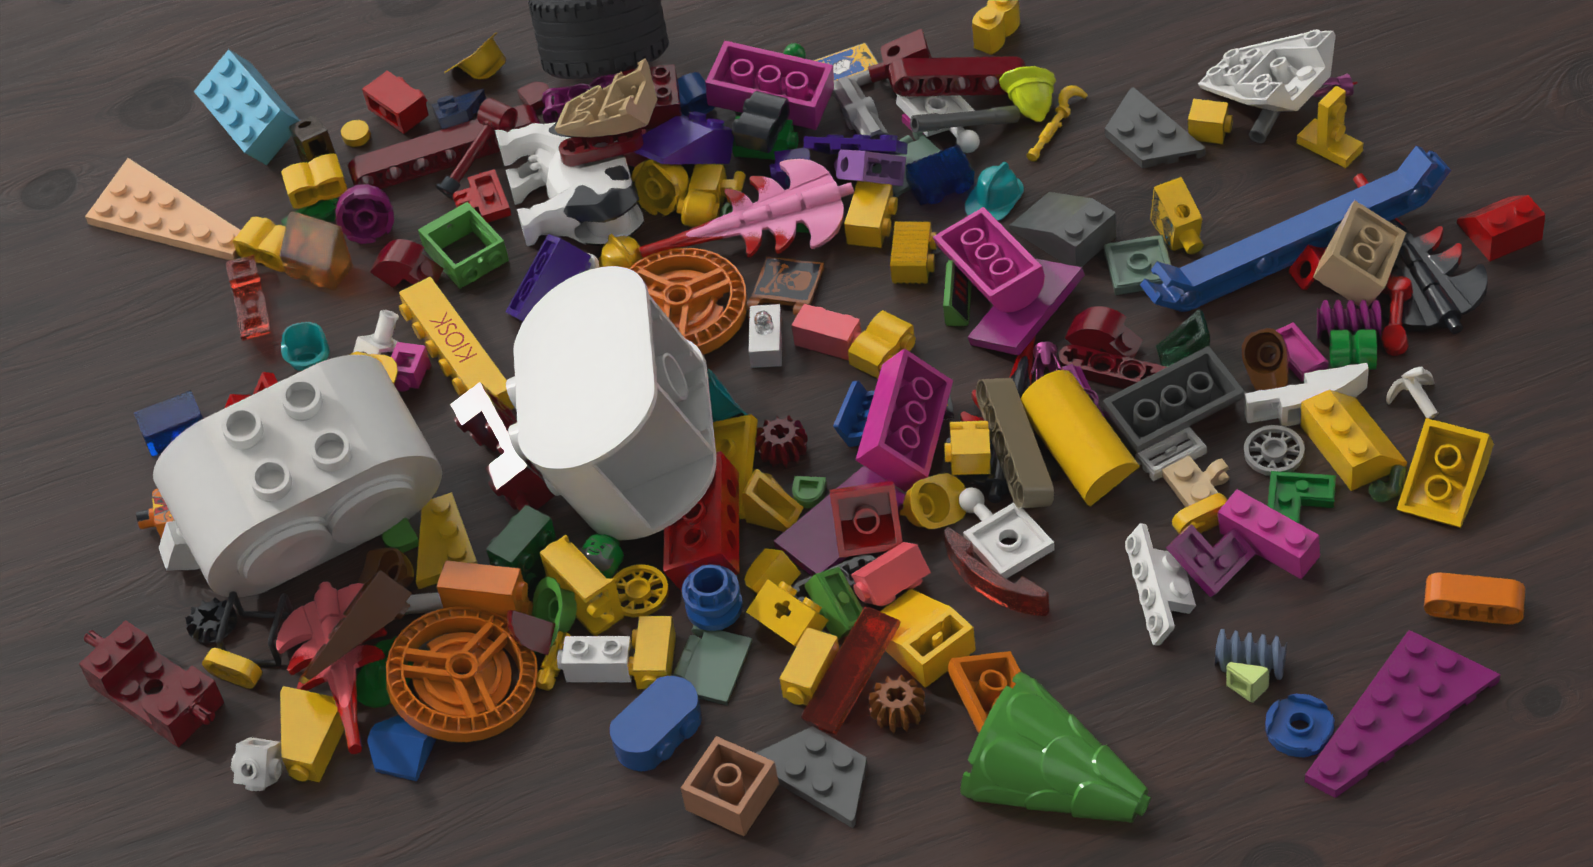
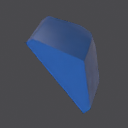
M400 715L376 723L370 730L367 742L376 772L417 781L437 739L419 732L410 726Z

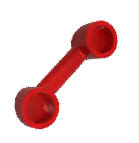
M1405 276L1393 277L1386 284L1388 295L1391 298L1389 325L1384 328L1381 338L1385 352L1392 356L1403 354L1409 346L1406 331L1401 325L1403 302L1412 296L1413 287L1411 280Z

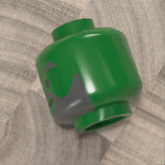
M606 534L591 535L580 550L605 578L613 577L624 559V553L619 541Z

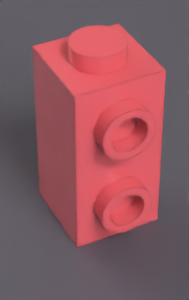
M808 304L802 306L791 325L794 345L849 360L848 350L854 340L862 333L860 319Z
M902 542L852 573L851 576L855 582L853 588L858 598L865 603L881 607L893 602L896 599L895 595L902 590H910L919 586L923 582L922 578L931 572L918 545Z

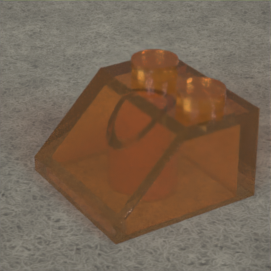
M294 211L290 212L280 251V258L286 275L293 279L311 282L318 287L336 290L353 267L341 226Z

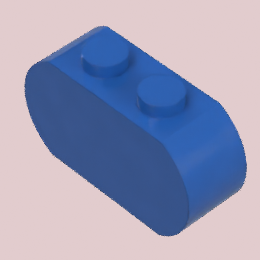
M660 677L611 721V740L616 757L623 766L635 771L652 770L662 761L669 759L674 753L675 748L686 738H690L696 733L701 725L702 713L695 687L682 677Z

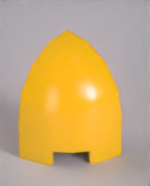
M765 548L747 570L744 580L746 586L758 594L767 579L777 585L784 581L791 586L801 572L783 550Z

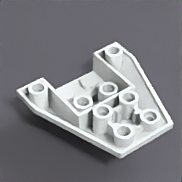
M1312 30L1294 36L1231 49L1223 55V59L1216 66L1207 71V75L1198 85L1201 89L1246 105L1272 111H1298L1331 76L1335 33L1334 31Z

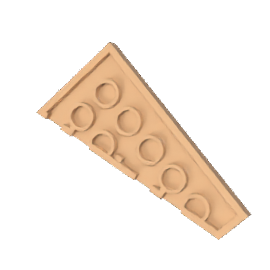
M127 158L85 216L88 225L234 262L239 257L236 253L233 239L241 231L240 229L129 158Z

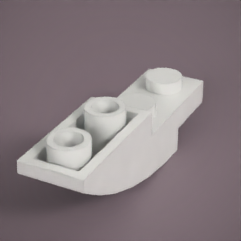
M1368 364L1347 365L1345 367L1304 373V384L1245 393L1244 414L1247 423L1279 418L1280 425L1284 427L1300 424L1301 402L1329 389L1352 397H1357L1361 394L1368 384Z

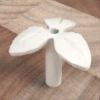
M1423 367L1413 368L1404 373L1401 379L1393 382L1386 397L1388 405H1390L1401 390L1405 389L1409 390L1426 418L1433 419L1439 414L1421 386L1434 384L1433 376L1428 370H1425Z

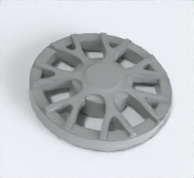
M1269 425L1258 428L1247 437L1244 444L1246 462L1252 469L1264 475L1270 476L1271 471L1292 472L1300 466L1304 459L1305 446L1302 438L1295 431L1284 426ZM1271 433L1282 434L1281 439L1276 437L1271 438ZM1259 436L1264 440L1262 445L1254 441ZM1291 440L1297 443V445L1287 448L1286 443ZM1249 451L1261 452V455L1251 456ZM1288 454L1298 456L1296 460L1286 458ZM1262 461L1270 463L1267 467L1260 465ZM1282 462L1285 467L1277 468L1275 463Z

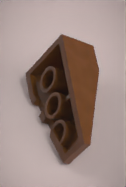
M381 570L370 577L343 613L346 618L343 617L328 635L330 640L327 644L324 643L298 681L305 684L390 623L394 618L399 621L410 607V604L406 601L412 593Z

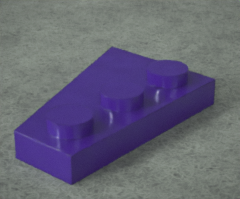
M827 135V137L804 136L803 148L824 154H839L840 150H856L890 155H907L908 143L899 141L896 135H880V139H871L870 135H853V138H844L843 135Z

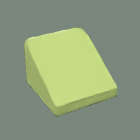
M1229 662L1227 664L1226 685L1253 703L1269 686V669L1262 666Z

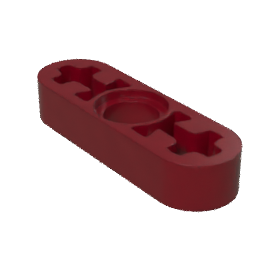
M639 128L616 135L567 138L559 144L558 149L561 162L564 165L577 166L637 151L643 146L644 140L642 130ZM598 143H608L604 147H594Z

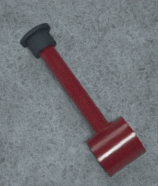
M487 98L481 104L477 119L484 127L450 177L446 176L441 184L438 183L436 185L440 192L453 199V194L461 186L459 182L495 130L506 132L513 130L518 119V112L515 108L494 98Z

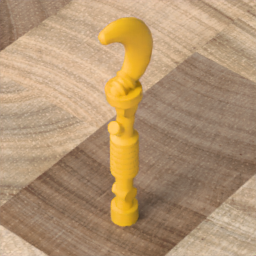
M1074 85L1061 89L1058 96L1059 106L1056 108L1057 114L1053 117L1052 122L1046 125L1034 148H1031L1026 156L1030 161H1037L1041 149L1045 144L1049 143L1057 129L1062 127V123L1059 121L1071 114L1070 108H1068L1069 99L1073 96H1079L1084 99L1087 97L1083 89Z

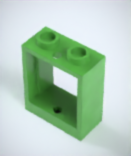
M468 202L418 229L426 253L438 265L444 268L443 271L459 289L509 261L504 240ZM473 231L487 247L455 265L442 249Z

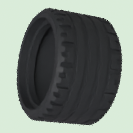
M529 0L528 5L532 24L535 28L534 34L543 71L557 78L583 79L616 74L637 68L639 66L638 62L645 58L648 63L656 60L669 46L663 9L660 4L661 0Z

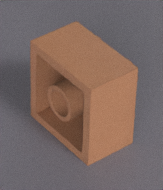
M716 736L681 786L685 809L745 836L779 785L775 762Z

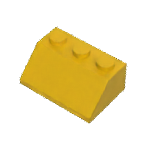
M1329 389L1301 402L1300 426L1350 491L1407 466V461L1356 397Z

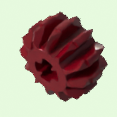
M776 415L774 421L765 419L763 427L757 428L755 448L763 463L770 461L773 468L782 463L787 468L788 462L798 463L800 456L806 455L808 436L800 420L793 421L790 415L785 419H780Z

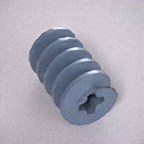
M1221 628L1216 644L1215 666L1219 662L1222 672H1227V664L1229 662L1262 666L1269 669V674L1274 669L1275 678L1281 680L1285 668L1287 642L1283 647L1281 646L1279 636H1275L1271 645H1268L1265 634H1261L1258 642L1254 643L1251 632L1247 633L1244 641H1240L1237 630L1233 632L1230 639H1227L1225 629Z

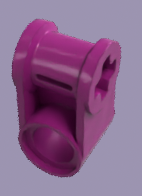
M580 83L574 86L547 89L542 95V102L545 105L543 110L544 122L547 124L557 122L565 104L590 90L591 87L588 84Z

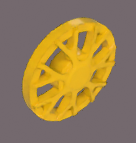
M643 564L632 565L622 569L612 578L615 579L617 588L625 589V594H619L620 602L630 601L627 606L622 607V612L625 616H648L661 608L667 600L669 593L667 579L659 569L653 566ZM644 572L652 574L649 580L642 578ZM632 574L634 578L628 582L623 579L625 576ZM662 582L663 588L651 590L653 585ZM650 597L658 598L654 604L648 601ZM636 604H644L643 609L635 610Z

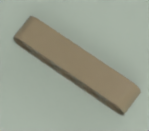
M980 379L976 386L977 402L984 421H988L989 435L1016 507L1020 509L1051 506L1054 500L1052 481L1013 379Z

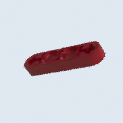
M1079 345L1063 347L1059 351L1058 356L1061 367L1070 364L1080 366L1086 380L1126 389L1145 379L1146 375L1149 377L1167 368L1166 366ZM1100 363L1110 366L1106 371H1098L1094 367ZM1132 370L1137 371L1140 375L1131 379L1125 377L1124 373Z

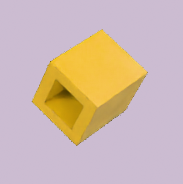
M1193 99L1188 117V133L1197 141L1223 144L1225 134L1231 133L1233 115H1228V103Z

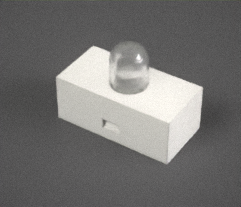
M780 304L750 306L749 357L751 368L782 366L783 320Z

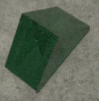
M1198 309L1156 345L1162 366L1169 367L1210 346V332L1203 311Z

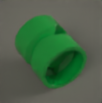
M1375 329L1358 330L1355 335H1351L1348 330H1330L1331 369L1367 363L1368 370H1376L1377 338Z

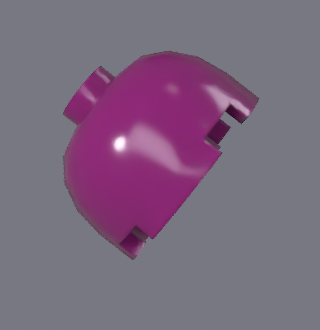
M368 184L356 185L347 189L339 197L335 210L336 224L338 229L340 228L341 232L347 235L348 240L360 244L376 242L375 238L382 236L385 232L388 234L394 224L393 206L387 194L378 187Z

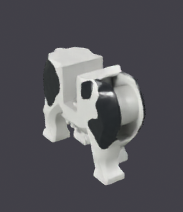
M557 122L549 124L532 123L526 127L513 129L509 132L495 130L504 166L513 164L523 156L531 155L528 157V161L519 168L506 170L515 205L522 203L526 196L534 189L547 186L548 201L533 205L530 209H517L527 247L534 245L540 235L548 234L553 236H569L585 245L604 246L608 241L609 234L612 233L615 237H630L643 225V213L637 205V202L640 200L637 188L631 179L626 159L622 155L577 166H567L561 162L558 147L563 140L574 136L558 134L555 130ZM598 143L594 147H604L608 143Z

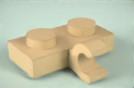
M1190 455L1162 469V477L1185 507L1218 493L1214 487L1222 485L1230 479L1225 472L1229 470V467L1223 459L1212 462L1204 472L1201 471Z

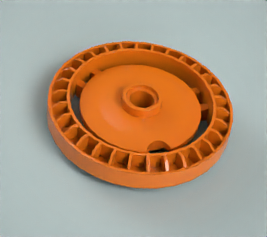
M674 248L651 254L629 268L643 279L648 288L649 295L684 338L694 343L703 355L721 347L730 340L745 320L748 296L743 276L736 266L717 253L697 248ZM729 292V302L724 310L723 306L717 304V301L723 297V294Z
M464 606L442 608L429 612L405 627L394 640L388 653L386 685L391 703L397 713L410 726L435 739L449 742H472L498 735L514 725L530 707L536 690L538 671L534 651L518 644L508 629L507 619L494 612ZM433 639L432 641L427 643V648L429 649V651L418 649L425 642ZM504 647L516 662L519 680L510 696L501 703L508 693L512 676L510 662L502 650ZM408 661L414 662L413 666L407 665ZM459 672H464V673H467V674L460 675V674H457V673H459ZM405 678H412L414 690L423 703L412 694Z

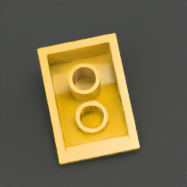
M1426 418L1397 511L1461 528L1490 459L1494 446L1490 435Z

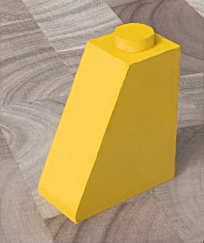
M283 686L280 691L281 758L289 776L299 781L311 780L320 782L344 731V725L332 696Z

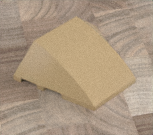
M646 58L638 62V69L625 76L622 72L616 74L612 84L602 89L600 85H597L568 101L555 126L556 132L574 137H597L621 134L647 126L657 102V96Z

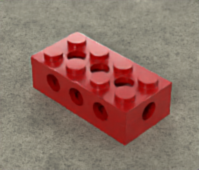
M722 451L716 453L717 464L714 478L703 497L682 518L664 528L663 572L681 592L686 577L702 565H721L731 570L735 575L739 574V472Z

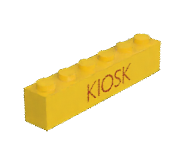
M428 277L400 291L399 295L402 304L399 305V309L403 318L406 321H412V328L419 340L425 339V346L431 357H438V363L443 374L446 377L451 376L453 378L452 384L458 395L465 394L481 382L511 410L515 407L508 396L506 388L507 380L433 279Z

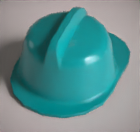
M1002 162L1000 166L988 167L981 172L977 185L965 203V212L968 216L982 207L997 221L1002 220L1009 214L1022 196L1024 187L1023 183L1016 178L1014 172L1009 169L1007 162Z
M707 369L713 422L730 419L740 413L748 415L733 400L717 376Z

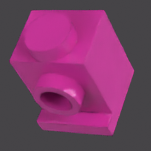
M397 342L391 355L397 363L398 369L394 385L399 391H408L409 388L419 389L426 370H430L431 367L426 346Z

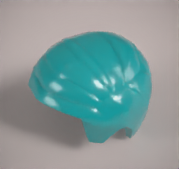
M301 322L292 324V326L285 329L282 334L281 354L283 359L295 370L303 371L327 360L330 349L325 334L318 324Z

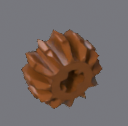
M902 674L897 680H892L887 675L886 684L876 682L875 692L870 693V715L873 720H877V724L881 729L889 726L890 730L894 733L898 727H902L908 732L909 723L919 725L920 716L925 714L924 691L922 688L917 687L914 679L905 682Z

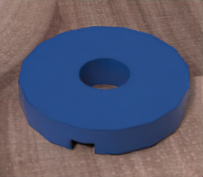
M1297 693L1288 695L1287 699L1281 701L1279 699L1274 702L1267 711L1265 732L1269 742L1278 751L1288 756L1308 757L1316 755L1324 749L1333 736L1335 722L1333 714L1331 715V712L1327 709L1328 706L1316 697ZM1297 720H1303L1307 722L1309 726L1305 729L1298 730L1293 728L1291 726V723Z

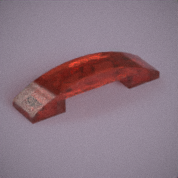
M254 254L225 262L233 291L241 340L245 341L271 334L268 308Z
M949 527L944 530L948 558L957 573L974 590L987 599L1014 611L1038 616H1046L1050 612L1049 594L1047 591L1024 576L1013 584L974 558L972 542Z

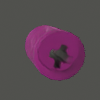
M1323 300L1320 309L1317 308V339H1321L1324 330L1327 331L1330 339V330H1352L1353 335H1355L1358 330L1375 329L1381 338V306L1378 300L1373 301L1371 309L1368 308L1366 300H1361L1358 309H1356L1353 300L1348 301L1345 309H1343L1340 300L1335 301L1333 309L1330 308L1328 300Z

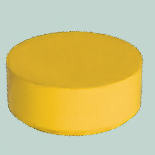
M362 120L349 121L341 129L343 141L350 147L364 145L371 136L368 124Z

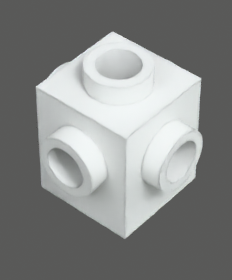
M250 737L237 743L236 753L231 762V770L234 772L233 783L245 785V789L250 791H263L267 786L277 782L283 770V762L280 759L281 742Z

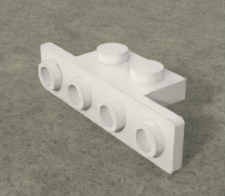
M1140 523L1127 537L1125 549L1131 563L1132 575L1136 582L1139 600L1143 608L1152 644L1160 646L1175 627L1171 611L1190 614L1196 607L1186 570L1169 551L1153 549L1147 525Z

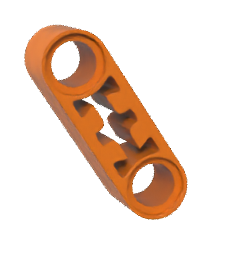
M1433 573L1426 579L1424 610L1427 614L1439 618L1516 624L1524 618L1526 588L1524 584L1513 579Z

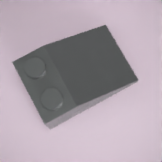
M1048 192L1011 223L1009 229L1062 263L1082 267L1104 248L1103 244H1108L1116 238V212L1093 198Z

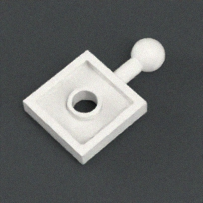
M897 95L896 104L910 119L913 115L975 111L960 95L913 97ZM963 127L923 132L928 137L950 130L957 138L958 148L965 153L974 152L980 143L976 132L965 130Z
M970 487L961 492L959 496L960 507L968 513H975L981 520L980 523L963 532L964 541L1001 582L1054 551L1053 540L1023 508L1018 509L1015 503H1012L997 513L992 514L984 505V495L979 489ZM1007 537L1017 540L1011 545L1001 543V540Z

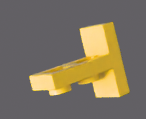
M1335 86L1318 103V120L1314 118L1297 135V144L1347 168L1363 151V142L1345 134L1346 90Z

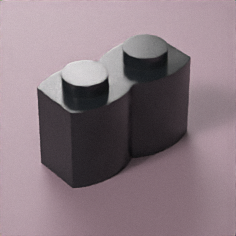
M755 91L750 98H747L744 102L742 115L739 119H735L732 126V135L735 136L736 146L770 153L777 141L779 132L784 128L790 114L788 98Z

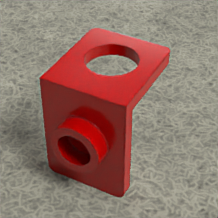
M1307 245L1290 267L1289 273L1301 289L1307 290L1314 282L1315 278L1313 276L1327 247L1320 248ZM1309 261L1311 272L1308 277L1302 278L1300 274L1301 266L1304 262Z

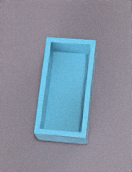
M231 50L224 54L194 90L195 94L243 152L265 165L271 161L292 136L289 130L290 125L300 121L252 63Z

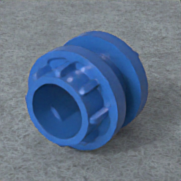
M702 565L691 572L683 583L682 595L687 617L696 627L708 631H722L740 617L743 602L739 582L736 575L728 568L721 565Z

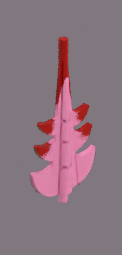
M789 159L781 161L780 168L786 172L791 181L789 189L784 190L779 183L771 178L751 176L750 183L759 193L757 202L752 203L740 191L725 189V197L731 203L733 212L670 238L641 246L639 251L641 257L645 258L651 254L669 249L741 235L746 244L747 257H752L761 246L762 231L769 230L776 239L775 250L779 254L793 242L797 223H803L809 229L811 234L810 248L815 249L829 242L839 232L844 220V206L841 197L854 194L851 182L837 186L830 172L812 160Z

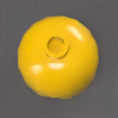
M646 159L638 164L631 176L632 181H635L640 199L638 201L639 204L653 215H657V211L664 214L663 216L674 212L677 209L680 196L686 197L690 184L687 172L681 164H661L651 159Z

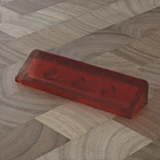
M870 607L863 608L801 715L802 720L809 726H813L822 732L834 735L838 733L899 628L901 622L898 619Z

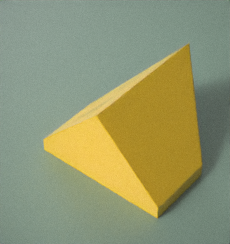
M758 469L753 471L741 494L746 522L785 532L797 522L804 508L784 491L771 474L763 473Z

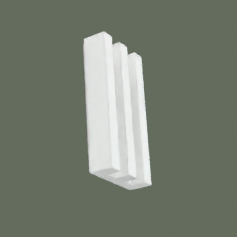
M1188 427L1136 454L1135 460L1139 465H1143V470L1146 473L1149 472L1152 481H1155L1162 477L1163 468L1189 455L1195 460L1207 453V446ZM1187 439H1190L1189 441H1187V442L1183 443L1182 445L1176 447V445L1182 443L1183 441H1185V440H1187ZM1165 451V453H1164L1163 455H1161V456H1159V457H1157V458H1155V459H1153V460H1151V461L1149 460V459H1151V458H1153V457H1155V456H1157V455H1159V454H1161V453H1163V452Z

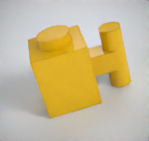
M695 164L688 191L698 189L713 193L717 196V202L721 203L722 208L725 199L724 190L733 189L741 192L746 175L742 171H736L733 179H727L723 164Z
M988 421L950 422L951 443H944L945 462H951L952 475L990 474Z

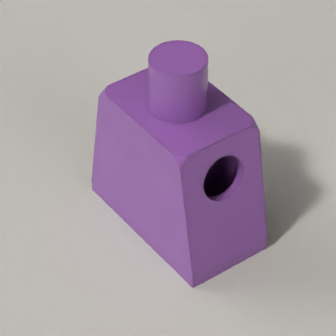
M840 150L838 158L835 160L834 168L837 179L903 186L906 157L868 151ZM874 163L881 164L882 171L880 174L872 173Z

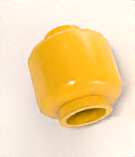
M691 189L686 197L680 196L676 213L681 214V221L685 226L694 228L720 216L721 203L717 202V196L713 193Z

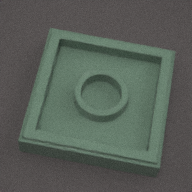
M1163 235L1103 244L1115 295L1144 291L1140 284L1145 278L1149 279L1151 283H1163L1160 277L1151 271L1157 261L1171 265Z

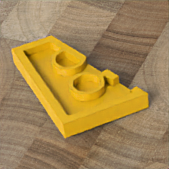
M452 492L430 499L421 509L416 573L418 590L438 583L445 560L478 564Z

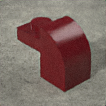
M396 239L390 241L380 251L369 272L395 288L402 279L414 285L431 277L437 283L444 268L422 254L424 249L422 245L410 240Z
M1102 306L1090 307L1075 316L1065 336V339L1072 345L1096 350L1103 348L1108 353L1133 359L1143 339L1124 325L1127 316L1117 310Z

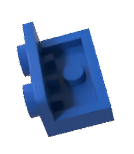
M859 380L852 381L833 425L848 447L860 446L875 390L867 391Z

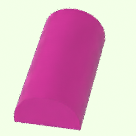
M984 207L933 236L936 245L953 261L960 271L998 310L1002 312L1022 310L1030 305L1040 294L1045 280L1042 265Z

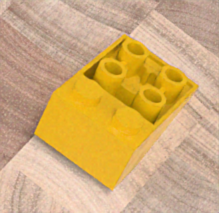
M913 589L908 590L861 625V628L925 688L948 671L951 658L969 656L976 651L974 627L952 607Z

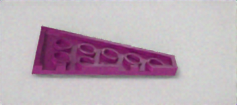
M1408 630L1305 774V782L1336 798L1366 777L1368 771L1382 761L1386 763L1395 756V752L1406 744L1410 746L1450 717V713L1464 703L1468 705L1475 700L1477 694L1487 687L1492 688L1499 683L1500 674Z

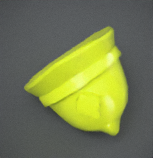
M1036 66L1018 67L1005 72L999 80L1001 89L1008 93L1009 99L1018 107L1020 113L1036 122H1042L1045 119L1052 105L1053 85L1056 82L1054 74L1047 69Z

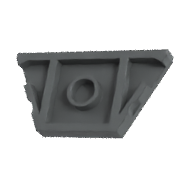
M1134 87L1128 91L1105 127V137L1141 168L1153 167L1160 163L1179 162V156L1195 154L1196 158L1205 156V147Z
M813 726L756 752V754L775 762L780 786L849 827L854 828L857 821L858 803L861 801L863 792L862 784L868 767L867 757Z

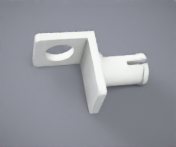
M381 310L375 333L367 336H358L353 352H366L367 354L378 355L382 352H392L398 342L392 338L399 315L392 311Z

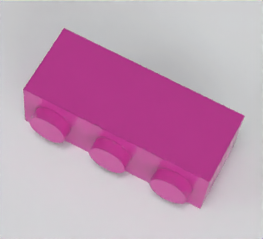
M1238 489L1218 511L1219 530L1222 535L1225 536L1230 530L1235 528L1257 555L1300 579L1305 576L1320 557V543L1317 533Z

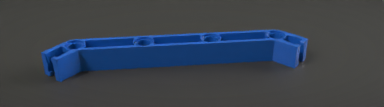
M1415 146L1397 171L1180 268L1157 261L1151 271L1153 274L1158 275L1163 283H1151L1149 279L1145 278L1140 286L1154 304L1181 312L1193 310L1293 265L1307 245L1320 248L1328 247L1354 200L1385 220L1391 221L1423 206L1445 180L1451 169L1437 153L1430 150L1426 153L1422 147Z

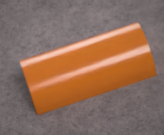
M1011 651L950 659L948 673L978 733L1006 685L1011 688L1016 685L1012 680L1021 670Z

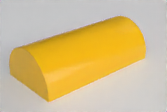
M1057 370L1048 373L1036 380L1023 393L1021 401L1030 425L1090 507L1140 467L1070 371Z

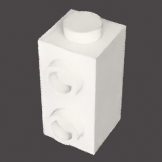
M565 636L563 649H559L557 654L558 669H563L566 682H631L632 676H629L628 661L630 656H634L630 636Z

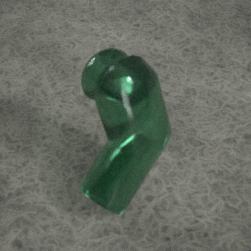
M1394 465L1391 467L1388 482L1384 483L1378 480L1377 485L1373 481L1369 486L1371 498L1376 502L1384 503L1400 496L1404 488L1406 468L1401 465Z

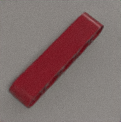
M1016 56L901 58L890 64L889 75L895 93L904 97L1008 95V93L1001 89L1000 78L1005 72L1018 67H1026V64L1022 58Z

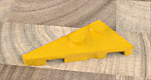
M752 414L713 422L716 453L722 451L739 472L740 519H746L741 494L753 472L758 419Z

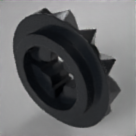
M214 597L211 602L202 600L199 607H191V614L185 617L186 629L191 638L201 643L216 642L227 600L219 601ZM232 607L223 639L236 626L237 614L234 607ZM208 616L212 618L213 616H216L217 621L209 620L206 622L204 617Z

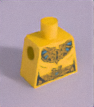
M1182 177L1155 186L1150 218L1160 235H1163L1166 244L1171 250L1175 251L1184 247L1188 254L1199 252L1203 248V243L1200 239L1202 217Z

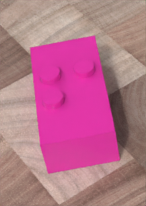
M724 41L705 82L707 102L710 106L743 113L745 100L750 98L755 91L785 97L789 100L790 114L788 120H792L793 125L816 130L834 90L833 65Z
M905 348L883 363L856 461L885 480H893L894 485L904 492L911 489L917 481L927 478L953 380Z

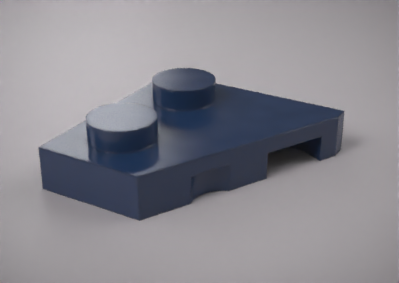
M484 89L455 98L450 95L438 99V103L432 104V108L441 128L445 129L470 121L473 114L479 110V103L486 100Z

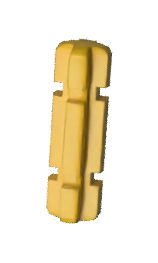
M558 631L557 637L550 647L549 654L545 655L541 664L542 670H539L537 674L536 687L549 691L553 688L556 681L554 677H557L560 672L557 665L558 650L563 649L565 636H571L569 633Z

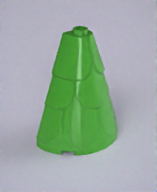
M1023 672L1016 674L1012 680L1016 685L1013 688L1006 685L979 732L968 758L972 771L971 774L966 771L963 774L960 789L961 795L971 798L976 802L1026 807L1028 810L1071 813L1073 817L1134 822L1137 814L1143 816L1148 808L1151 797L1147 796L1148 788L1107 745H1102L1076 716L1070 714L1036 679Z

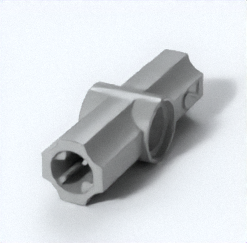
M847 76L838 79L834 85L833 95L842 108L848 128L850 130L855 129L858 135H870L871 139H880V135H888L887 130L878 118V112L870 96L865 97L855 79H850Z

